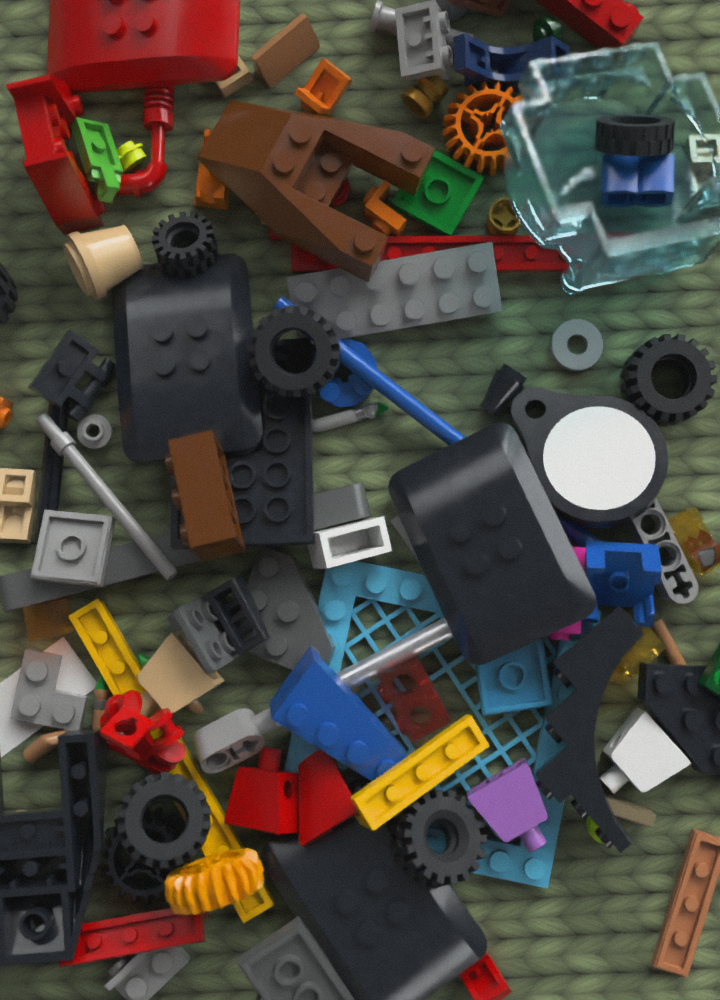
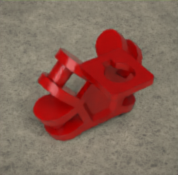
M130 690L122 695L118 694L109 697L105 704V713L99 721L101 727L100 736L105 738L108 749L137 762L154 774L160 775V772L170 773L186 755L185 747L178 741L183 736L184 731L180 725L175 726L171 720L173 714L170 709H162L152 717L147 718L140 714L142 698L137 691ZM159 728L163 734L153 739L150 732Z

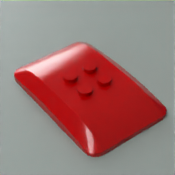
M50 0L47 75L50 74L67 83L73 94L226 80L234 74L238 64L240 0Z

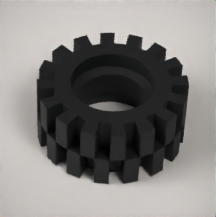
M185 211L179 212L180 217L178 218L171 214L168 216L169 222L163 219L159 222L160 228L155 227L153 230L152 244L158 262L164 271L168 270V273L172 276L178 271L179 277H186V272H190L193 277L197 275L196 270L199 268L202 272L208 270L206 263L210 265L215 263L214 257H218L219 253L218 244L210 220L207 222L204 215L198 218L197 212L192 211L188 217ZM196 241L189 247L175 248L181 242Z

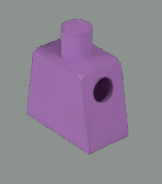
M525 757L467 791V798L504 843L519 836L527 851L533 852L547 842L537 825L549 817Z

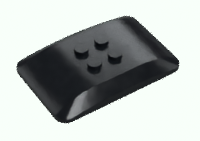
M236 254L218 255V257H214L215 263L213 265L206 263L208 270L202 272L199 268L196 270L197 275L193 277L190 272H186V277H179L178 271L172 276L168 273V270L164 271L159 263L145 264L143 269H140L112 288L115 360L122 445L125 455L131 461L141 464L166 461L165 454L170 453L168 440L209 430L213 431L224 454L252 450L261 443L264 430L259 381L254 374L256 372L253 367H250L248 360L251 359V354L248 352V344L252 342L253 337L250 335L254 329L249 272L247 264L241 256Z
M501 422L492 424L397 471L389 480V493L457 645L464 658L470 663L476 665L487 664L589 617L594 612L597 604L595 592L517 432L509 424Z
M359 776L347 785L354 795L372 781L364 776ZM353 816L332 828V831L304 847L299 842V832L276 834L265 843L261 851V862L295 917L299 916L355 1000H425L479 961L487 950V939L484 932L451 885L435 888L427 887V884L418 885L414 883L416 876L407 878L402 873L406 868L405 864L396 865L393 858L399 855L398 850L390 849V842L396 840V835L389 834L390 827L399 823L393 819L394 816L374 831L360 825L356 817Z

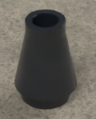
M503 364L500 370H495L480 406L497 417L500 411L525 388L522 385L527 378L510 366Z

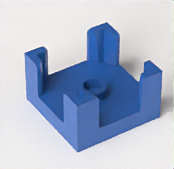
M586 541L585 574L595 592L597 604L594 612L589 617L581 620V623H598V605L633 607L634 622L637 626L653 627L655 616L653 602L654 585H660L662 574L659 546Z

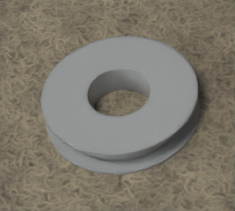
M573 319L561 324L554 332L550 342V351L555 362L563 369L573 372L590 368L598 361L603 350V340L599 330L592 323L582 319ZM574 336L582 338L586 345L584 353L579 355L571 353L567 347L568 339Z

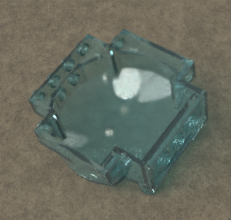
M657 41L643 44L636 42L629 46L612 49L605 47L597 51L581 54L574 52L566 56L550 59L538 58L528 63L518 84L524 100L510 105L500 125L508 147L504 164L505 184L512 208L525 230L542 248L558 250L567 262L568 266L560 277L563 290L569 294H579L591 287L656 273L671 274L676 269L704 263L720 246V108L705 73H681L673 77ZM640 114L664 116L676 120L673 151L671 152L675 154L674 195L671 205L665 207H642L637 205L606 207L600 205L602 157L607 153H601L594 149L597 118L609 115Z

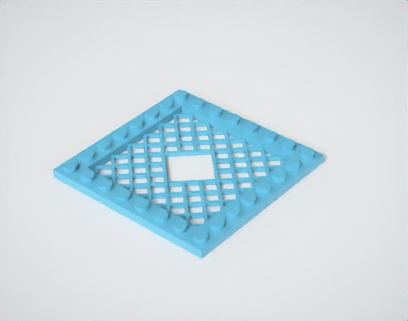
M360 561L349 562L325 570L318 608L325 628L336 646L329 665L336 673L341 670L344 651L353 664L358 662L349 647L364 637L375 653L380 651L369 634L382 625L386 624L396 639L384 647L386 648L423 629L437 618H444L430 584L423 574ZM355 596L368 599L353 609ZM377 601L401 605V607L386 616ZM372 603L382 620L366 630L356 613ZM411 608L435 612V614L420 623ZM406 610L416 626L402 636H399L390 620ZM598 610V617L600 620L601 611ZM352 617L362 633L346 643ZM581 623V634H571V641L557 640L556 650L547 636L544 637L543 641L551 652L546 657V662L549 663L553 659L556 660L598 623ZM446 640L411 658L395 670H388L389 674L374 684L370 680L365 682L368 688L357 694L361 699L370 692L373 693L382 707L373 715L379 717L386 713L395 727L391 733L394 736L399 733L409 748L406 751L410 755L416 749L389 709L447 672L483 726L482 734H488L497 750L482 760L478 755L475 756L474 759L477 762L475 765L463 773L456 770L454 773L457 777L442 787L439 784L434 786L436 790L442 789V792L461 782L467 792L471 788L465 781V778L480 768L487 779L490 778L491 774L485 765L499 755H502L508 766L512 765L513 763L505 751L522 741L531 755L526 760L528 765L534 763L532 775L536 783L539 780L536 776V770L567 745L564 741L558 744L544 727L548 722L545 719V715L575 691L576 688L573 684L566 688L553 672L558 667L553 661L549 681L553 706L544 707L543 717L540 716L536 709H530L538 721L536 724L521 732L512 718L520 712L515 711L503 713L502 717L487 725L478 711L481 708L480 702L474 705L464 690L477 681L476 675L460 684L451 670L452 667L465 659L464 656L460 655L447 664L437 649L448 641ZM433 651L443 667L429 677H426L417 661ZM413 665L423 681L406 691L396 675ZM392 678L402 695L386 705L376 688ZM508 720L518 736L501 746L492 730ZM540 729L535 753L526 737ZM292 732L284 770L297 772L298 774V765L308 756L319 750V748ZM345 764L340 765L342 771L348 767ZM538 788L549 818L537 826L547 842L539 849L528 852L520 837L518 843L511 841L504 843L491 828L497 838L487 837V843L480 845V849L486 851L484 859L475 860L481 866L476 872L472 873L548 888L565 800L561 803L555 797L549 800ZM469 800L465 805L466 807L471 805ZM483 818L484 825L488 824ZM432 824L427 830L428 844L435 853H442L446 847L445 834L438 825Z

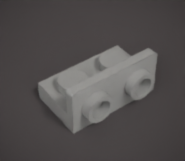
M436 0L396 8L395 17L401 78L406 82L439 75L443 81L449 80V67H453V54L450 45L446 43V33H450V21L447 11H442Z
M180 946L131 955L128 959L120 957L107 970L110 977L104 987L108 992L115 987L126 1000H149L189 962L190 956Z

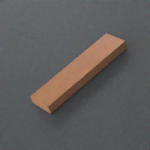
M692 828L651 960L653 967L688 978L720 874V837Z

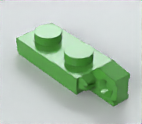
M75 117L71 128L88 180L95 182V193L99 201L113 203L114 196L120 190L119 186L121 184L123 168L109 126L106 123Z

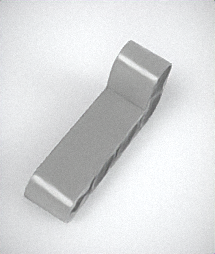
M656 498L644 513L625 524L635 544L658 545L659 548L662 546L669 552L668 562L664 566L661 565L660 585L655 584L660 596L671 603H690L698 594V583ZM645 515L651 517L654 522V529L650 534H646L641 529V519ZM670 572L671 576H664L663 573ZM676 582L683 583V587L679 589L680 594L673 593L672 589L677 586Z

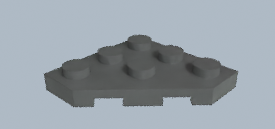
M260 546L247 585L270 639L249 650L247 653L293 670L311 645L320 658L329 666L336 646L320 617V610L311 590L308 589L303 579L297 559ZM241 605L239 606L238 612L243 610ZM245 616L237 621L236 624L240 628L250 621ZM252 628L242 634L243 641L256 635V632Z

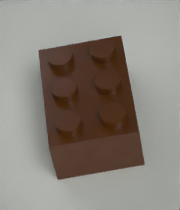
M209 430L168 440L170 453L165 454V460L169 474L174 475L178 488L172 489L175 506L178 511L182 510L185 523L180 524V533L184 545L189 546L191 553H196L203 562L246 552L225 455L213 431Z

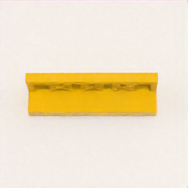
M464 715L351 796L350 799L359 812L355 817L360 825L372 831L376 830L488 748L490 745L472 715Z

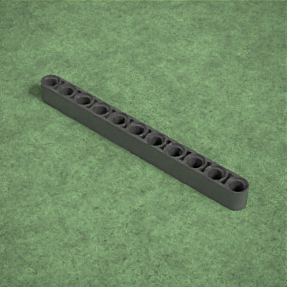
M356 483L314 494L315 532L372 516L363 483ZM171 532L150 537L175 568L202 562L201 558L196 553H191L190 549L173 550L170 547ZM134 541L110 548L103 587L35 581L30 578L31 568L1 576L0 598L5 613L160 572ZM245 547V550L255 547Z

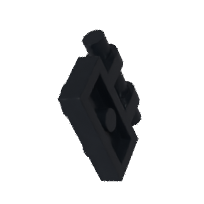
M69 330L65 333L28 388L57 408L62 406L66 398L69 399L73 405L68 411L67 416L79 422L85 412L89 413L94 406L93 399L102 387L106 388L111 381L110 374L116 365L106 358L99 367L95 365L92 361L99 350L75 332ZM85 373L90 378V381L81 392L75 388V385Z

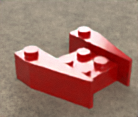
M50 74L6 84L7 90L14 99L27 159L23 161L24 168L55 225L64 235L74 231H84L104 226L101 214L106 213L105 203L99 201L94 189L77 167L73 152L67 150L65 141L70 139V132H73L71 125L75 117L85 116L80 96H74L67 83Z

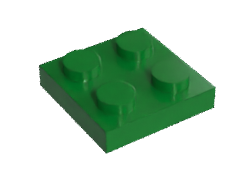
M435 150L430 168L415 196L399 189L391 202V207L442 236H452L485 177Z

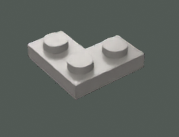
M25 649L10 719L69 731L82 730L89 696L56 690L63 655Z

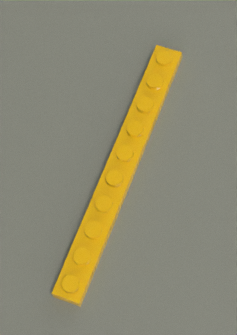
M102 598L92 601L68 616L113 696L122 695L130 690H135L140 695L146 691L137 680V675L142 668ZM161 707L157 708V709H156L149 717H147V718L152 717L154 714H156L157 712H159L160 710H162V708H161ZM159 728L150 732L153 739L163 734ZM181 737L178 741L185 747L186 755L168 774L176 775L177 773L183 775L189 781L192 780L206 796V801L211 811V825L207 839L201 847L202 852L206 857L207 855L230 849H245L232 825L224 823L226 814ZM174 801L186 822V814L184 809L179 803ZM263 881L260 889L254 894L248 895L246 899L236 901L233 906L244 924L274 906L275 900Z

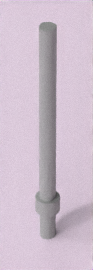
M47 413L40 415L36 422L51 439L50 445L57 454L65 456L167 581L173 578L178 573L176 568L75 448L76 442L67 431L62 432Z

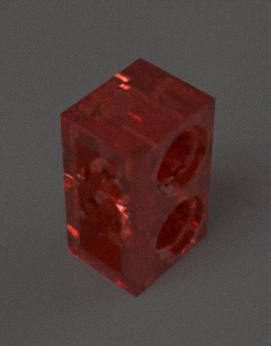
M418 655L379 676L381 683L377 685V688L386 704L392 701L398 712L394 716V720L403 735L409 733L411 739L415 741L451 722V716ZM398 675H409L414 681L413 687L408 691L398 690L393 682ZM417 706L426 707L431 713L429 719L425 722L413 720L410 715L413 708Z

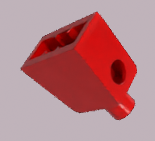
M263 747L260 750L258 766H240L237 769L224 823L276 834L299 832L297 772L279 769L282 749Z

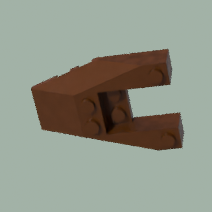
M230 100L200 151L198 160L228 190L230 188L243 200L244 205L253 214L256 213L270 227V231L275 236L369 283L384 255L388 236L331 208V205L353 165L415 196L430 168L435 148L399 131L338 118Z

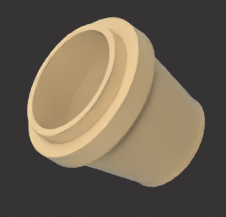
M125 225L85 233L74 231L66 235L67 243L63 244V249L72 273L86 296L92 295L95 300L106 297L107 291L140 269H143V262L138 247Z

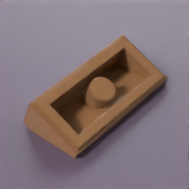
M304 13L295 18L252 55L254 71L269 88H273L320 47L319 40L308 17Z

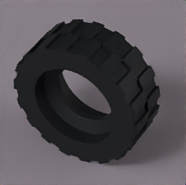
M640 114L602 116L596 120L594 149L601 153L621 156H655L671 153L673 151L676 120L664 116Z

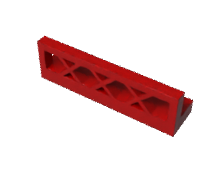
M171 908L85 923L82 925L74 959L58 961L59 967L65 968L206 942L203 919H208V911L197 915L193 913L180 915L174 913Z

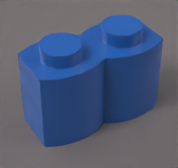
M666 153L655 156L604 154L601 167L600 205L606 207H629L634 205L665 207L671 205L674 195L675 154Z

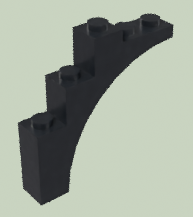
M618 606L554 660L555 665L558 667L553 671L566 688L573 684L576 690L545 715V719L548 722L544 727L558 744L564 741L567 745L536 770V776L539 778L536 785L547 799L550 800L552 797H555L559 803L572 795L574 799L570 803L584 820L590 816L599 827L595 830V833L606 847L610 849L614 845L622 853L632 842L630 836L614 815L601 787L595 761V727L599 704L609 678L626 652L644 635V632L621 606Z

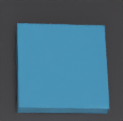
M543 638L487 664H475L481 713L483 716L553 706Z

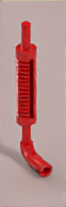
M174 85L143 88L145 90L143 92V96H145L143 98V102H145L143 104L145 109L143 111V126L151 131V162L147 164L145 170H135V173L122 174L120 190L117 191L116 195L142 197L144 193L151 192L160 186L166 177L168 165L164 163L165 132L171 131L174 128Z

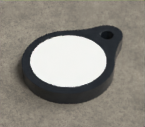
M540 387L524 389L514 398L511 406L513 428L520 437L525 451L558 516L584 527L608 528L632 521L652 505L662 488L667 474L668 451L663 434L646 412L626 400L612 396L572 395ZM531 408H539L544 410L545 414L541 418L533 419L526 412Z

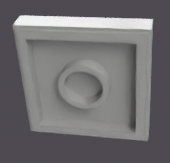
M44 510L30 578L35 581L103 587L116 519L113 516Z

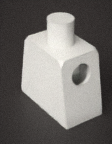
M637 707L604 747L603 752L614 765L599 778L613 794L628 781L638 791L645 793L687 767L691 762L650 715Z

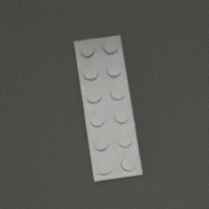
M493 242L383 260L379 262L369 283L341 268L286 277L291 303L296 307L309 308L323 316L336 331L338 339L502 311ZM296 331L297 339L308 338L300 331Z

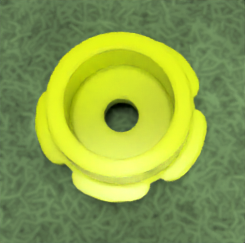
M131 140L117 149L124 172L131 170L146 159L147 156L142 150V143L135 145Z

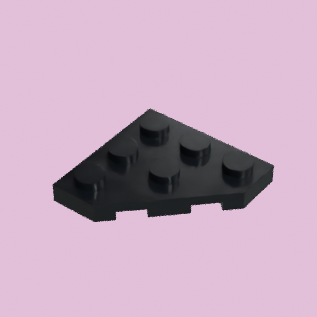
M639 663L637 699L645 709L652 712L660 722L658 724L676 746H679L695 771L701 773H720V698L698 684L707 666Z

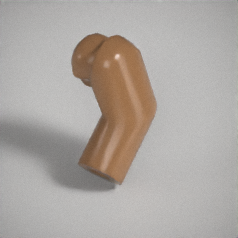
M63 729L41 735L24 749V758L29 763H36L49 751L57 747L58 736L69 730Z

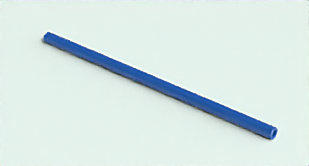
M282 296L272 310L295 305ZM300 331V332L303 333L305 336H307L310 340H312V338H311L308 334H306V333ZM338 339L341 347L340 363L448 446L466 438ZM558 516L567 537L580 547L585 548L586 541H601L584 527Z

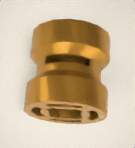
M438 75L416 79L417 83L414 86H408L401 95V99L406 107L419 118L426 119L433 111V104L436 101H442L449 92L447 85Z
M503 197L491 205L486 219V230L490 236L515 235L518 232L524 216L520 203L513 198Z

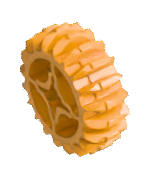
M249 848L230 849L195 859V861L186 863L182 867L170 872L164 880L167 902H169L171 910L180 915L192 913L197 915L201 912H210L229 904H235L236 901L246 899L248 895L254 894L263 885L264 870L262 862L259 860L257 852Z

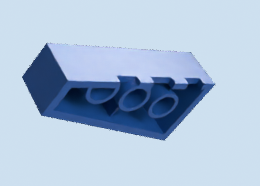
M311 645L269 702L272 720L371 781H374L408 756L402 743L376 715L374 716L363 701L344 684L339 675L320 658Z

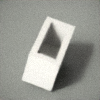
M384 516L366 518L316 531L314 533L315 544L308 545L313 568L325 569L392 551Z

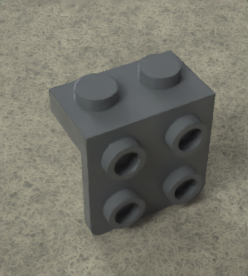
M206 596L180 606L173 611L172 615L167 617L175 632L182 630L208 674L217 671L239 657Z

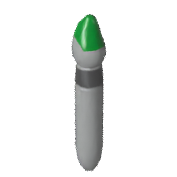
M371 402L364 406V408H355L354 410L351 409L313 421V432L330 430L355 423L356 421L359 422L366 418L373 419L387 411L389 406L382 402Z

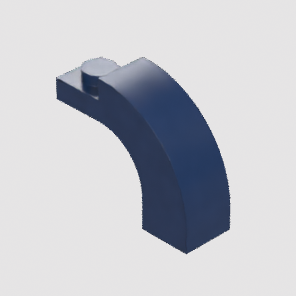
M466 33L453 37L455 72L464 76V86L466 87L472 84L477 90H480L481 84L485 81L488 89H493L495 83L499 81L501 85L500 91L505 92L507 88L512 86L513 92H526L551 87L571 80L570 48L567 44L553 36L518 47L490 46Z

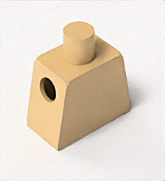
M182 630L171 633L137 675V680L146 690L140 695L142 698L140 713L149 717L157 708L161 707L162 709L169 708L173 714L225 681L217 671L211 674L205 671Z

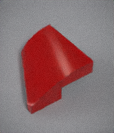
M321 749L308 756L298 765L299 842L302 847L332 831V828L359 813L350 799L353 794L346 783L347 780L337 760Z

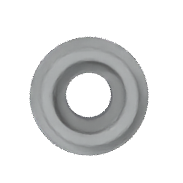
M97 414L88 415L83 418L77 428L78 439L84 446L91 449H100L106 446L113 434L110 422L105 417ZM97 425L100 432L98 436L92 438L89 436V429Z

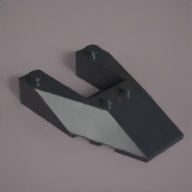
M101 728L68 731L58 736L62 808L4 813L0 753V966L73 960L75 957L103 846L107 762L105 738L100 736Z

